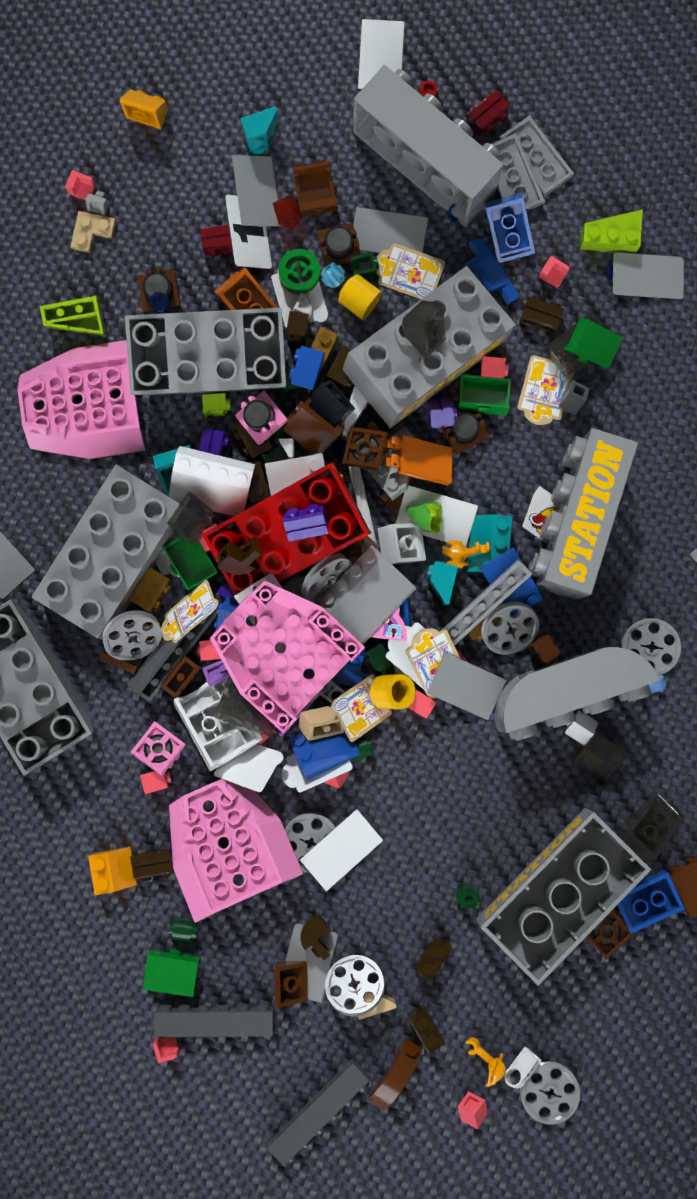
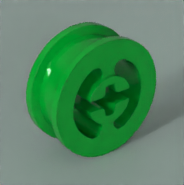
M294 249L287 252L280 260L278 268L279 280L288 292L300 295V292L306 294L316 287L320 277V265L317 258L311 252L304 249ZM300 260L299 267L302 272V281L304 282L308 275H312L307 282L298 284L299 275L296 262H294ZM294 262V263L292 264L291 268H290V269H287L288 265H289L290 263Z

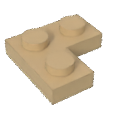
M78 211L70 246L71 249L90 253L94 235L112 239L116 219Z

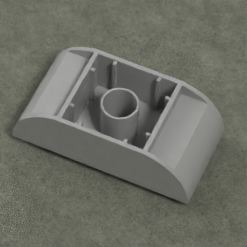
M282 308L125 316L130 395L250 391L286 387Z
M10 599L0 605V737L23 776L91 735L94 732V728L81 698L44 637L25 611Z
M619 647L590 650L551 665L520 674L512 679L504 687L496 703V728L499 732L509 733L510 739H515V741L538 734L535 724L545 720L547 727L553 726L555 728L576 721L573 710L582 708L584 714L591 713L593 715L614 708L611 697L618 695L620 702L625 700L631 702L652 694L649 684L658 682L660 679L651 664L641 655L631 650Z

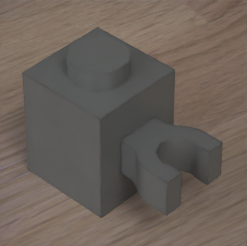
M573 377L569 386L562 393L558 406L574 415L586 402L590 389L586 387L585 382H582V384L576 382L577 378Z

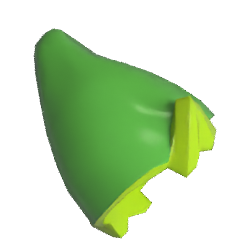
M429 502L406 508L407 515L421 529L435 534L440 532V528L443 526V523H440L442 518L441 503Z

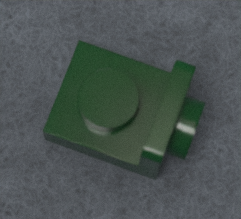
M280 445L267 454L263 453L261 455L263 460L260 462L266 470L265 463L290 458Z

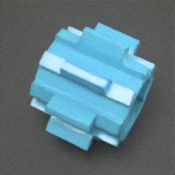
M331 263L322 270L321 275L323 278L321 280L326 286L335 288L346 278L344 276L345 271L340 265Z

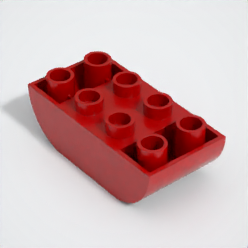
M331 462L203 533L202 536L217 563V553L228 542L243 548L253 537L260 539L261 555L255 560L256 569L242 575L230 574L221 570L233 593L237 595L269 574H273L277 581L280 582L371 534V531L334 462ZM313 504L318 506L324 505L328 519L329 534L289 542L283 523L284 513L292 508L302 510Z

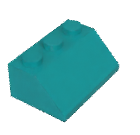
M494 514L475 515L470 532L469 548L474 547L476 542H479V545H485L489 542L490 552L468 556L469 565L467 572L483 574L481 566L510 550L512 516Z

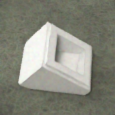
M279 439L287 456L290 459L295 458L294 440Z

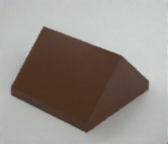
M277 961L274 967L275 1008L308 1001L307 961Z

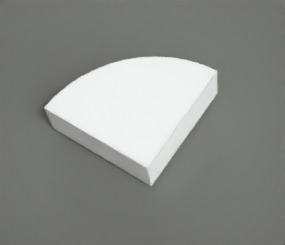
M300 292L293 311L308 313L309 318H311V303L307 296Z

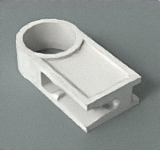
M524 1047L506 1070L505 1082L510 1087L521 1088L542 1060L529 1048ZM519 1070L521 1079L519 1083L512 1085L510 1075L513 1071Z

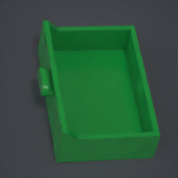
M580 318L569 344L564 347V350L579 356L577 360L586 364L589 361L597 366L609 369L623 337L588 319Z
M461 374L458 411L507 416L510 408V379Z
M193 530L189 532V536L185 534L162 547L172 563L169 566L175 576L179 575L188 591L198 587L203 581L210 580L219 574Z
M170 949L169 952L150 950L147 955L143 990L193 997L196 989L200 957L181 954L180 950Z

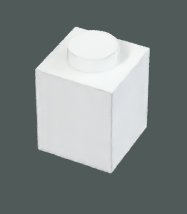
M578 710L575 714L576 721L566 724L567 728L564 733L585 745L594 735L598 722Z

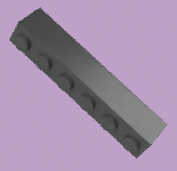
M217 608L176 643L162 638L157 648L150 653L127 685L136 694L150 702L183 657L187 655L217 616Z
M242 1004L235 1008H230V1005H219L218 1008H210V1005H200L199 1008H191L190 1005H180L179 1008L161 1005L154 1012V1037L273 1036L274 1007H269L267 1004H260L257 1007Z
M352 1058L268 1142L267 1149L283 1166L288 1162L292 1163L297 1158L298 1152L302 1148L306 1149L311 1144L312 1138L316 1134L320 1135L326 1129V1124L330 1120L334 1121L340 1115V1110L345 1105L349 1106L354 1101V1096L359 1091L363 1092L368 1087L369 1074Z

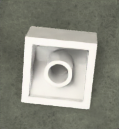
M415 523L392 524L377 528L381 554L392 565L426 561L422 529Z

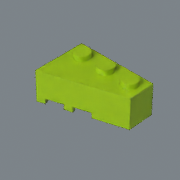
M643 209L585 223L580 235V250L636 254L641 244Z
M97 296L39 306L43 325L47 328L107 336L101 303Z

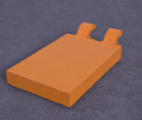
M404 435L400 438L392 436L391 440H387V448L399 451L398 455L391 454V458H386V466L398 468V474L447 486L452 483L453 448Z

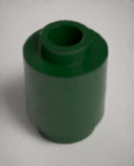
M363 737L355 741L360 755L350 759V762L356 761L357 763L373 755L371 751L374 750L370 739L365 740Z
M174 919V923H170L169 935H172L174 940H196L198 924L193 923V921Z

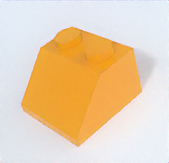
M130 89L120 99V104L127 119L158 129L162 128L168 111L167 103L162 97H153L147 95L144 91Z
M131 846L93 853L88 856L95 895L137 886V879L133 878L131 866Z

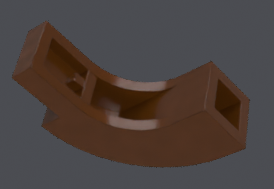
M404 1039L392 1064L383 1077L375 1083L367 1100L383 1111L387 1109L398 1097L418 1064L417 1060L422 1048L409 1039Z

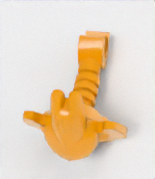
M453 540L446 542L451 548L442 547L443 555L450 560L447 564L458 566V569L469 565L468 562H465L468 556L490 552L489 542L485 545H479V542H476L474 547L467 548L463 545L462 541Z
M469 1038L466 1044H472L474 1048L470 1049L468 1054L480 1055L483 1060L489 1063L488 1083L485 1086L489 1087L496 1084L505 1075L506 1068L502 1062L503 1054L501 1053L499 1058H492L487 1051L480 1047V1042L476 1038Z

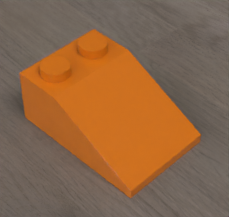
M243 267L214 291L228 310L278 308L249 271Z

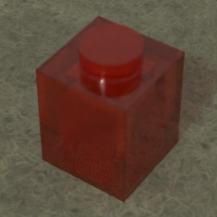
M288 195L272 203L279 225L290 229L303 221L297 200Z

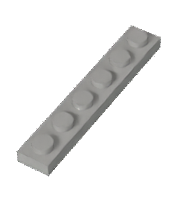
M519 559L442 629L447 630L454 646L532 575V572Z

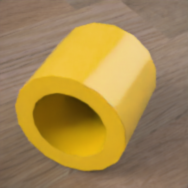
M356 274L349 278L342 287L338 303L364 320L379 302L382 291Z
M390 674L376 677L372 681L369 694L371 701L379 709H405L413 703L416 690L413 681L408 676Z

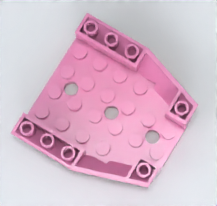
M127 340L73 348L20 375L17 390L22 426L30 449L86 459L146 451L143 432L140 429L136 395H130ZM114 389H119L121 391L120 396L116 399L111 398V392ZM76 395L83 397L80 404L73 403V398ZM38 401H44L45 403L44 408L41 410H36L35 404Z
M263 581L210 637L239 693L282 733L297 719L296 715L349 660L352 662L365 648L322 606L267 581ZM250 615H254L258 619L254 626L246 623V618ZM278 642H283L286 645V649L283 652H277L275 645ZM306 669H312L314 676L307 679L303 676V672Z
M221 779L186 794L169 805L173 869L195 923L303 874L280 818L256 791ZM207 801L214 803V809L211 812H206L204 809V804ZM222 837H226L229 840V845L225 849L219 846V840ZM237 874H241L244 877V883L241 886H237L234 883V877Z

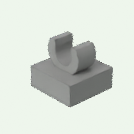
M97 191L95 195L88 193L86 197L88 212L101 216L106 215L107 201L103 198L104 192Z

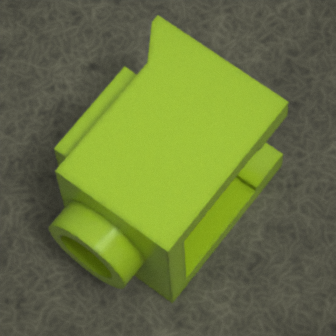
M225 393L202 395L203 414L205 417L209 415L225 416V413L231 410L230 399H227Z

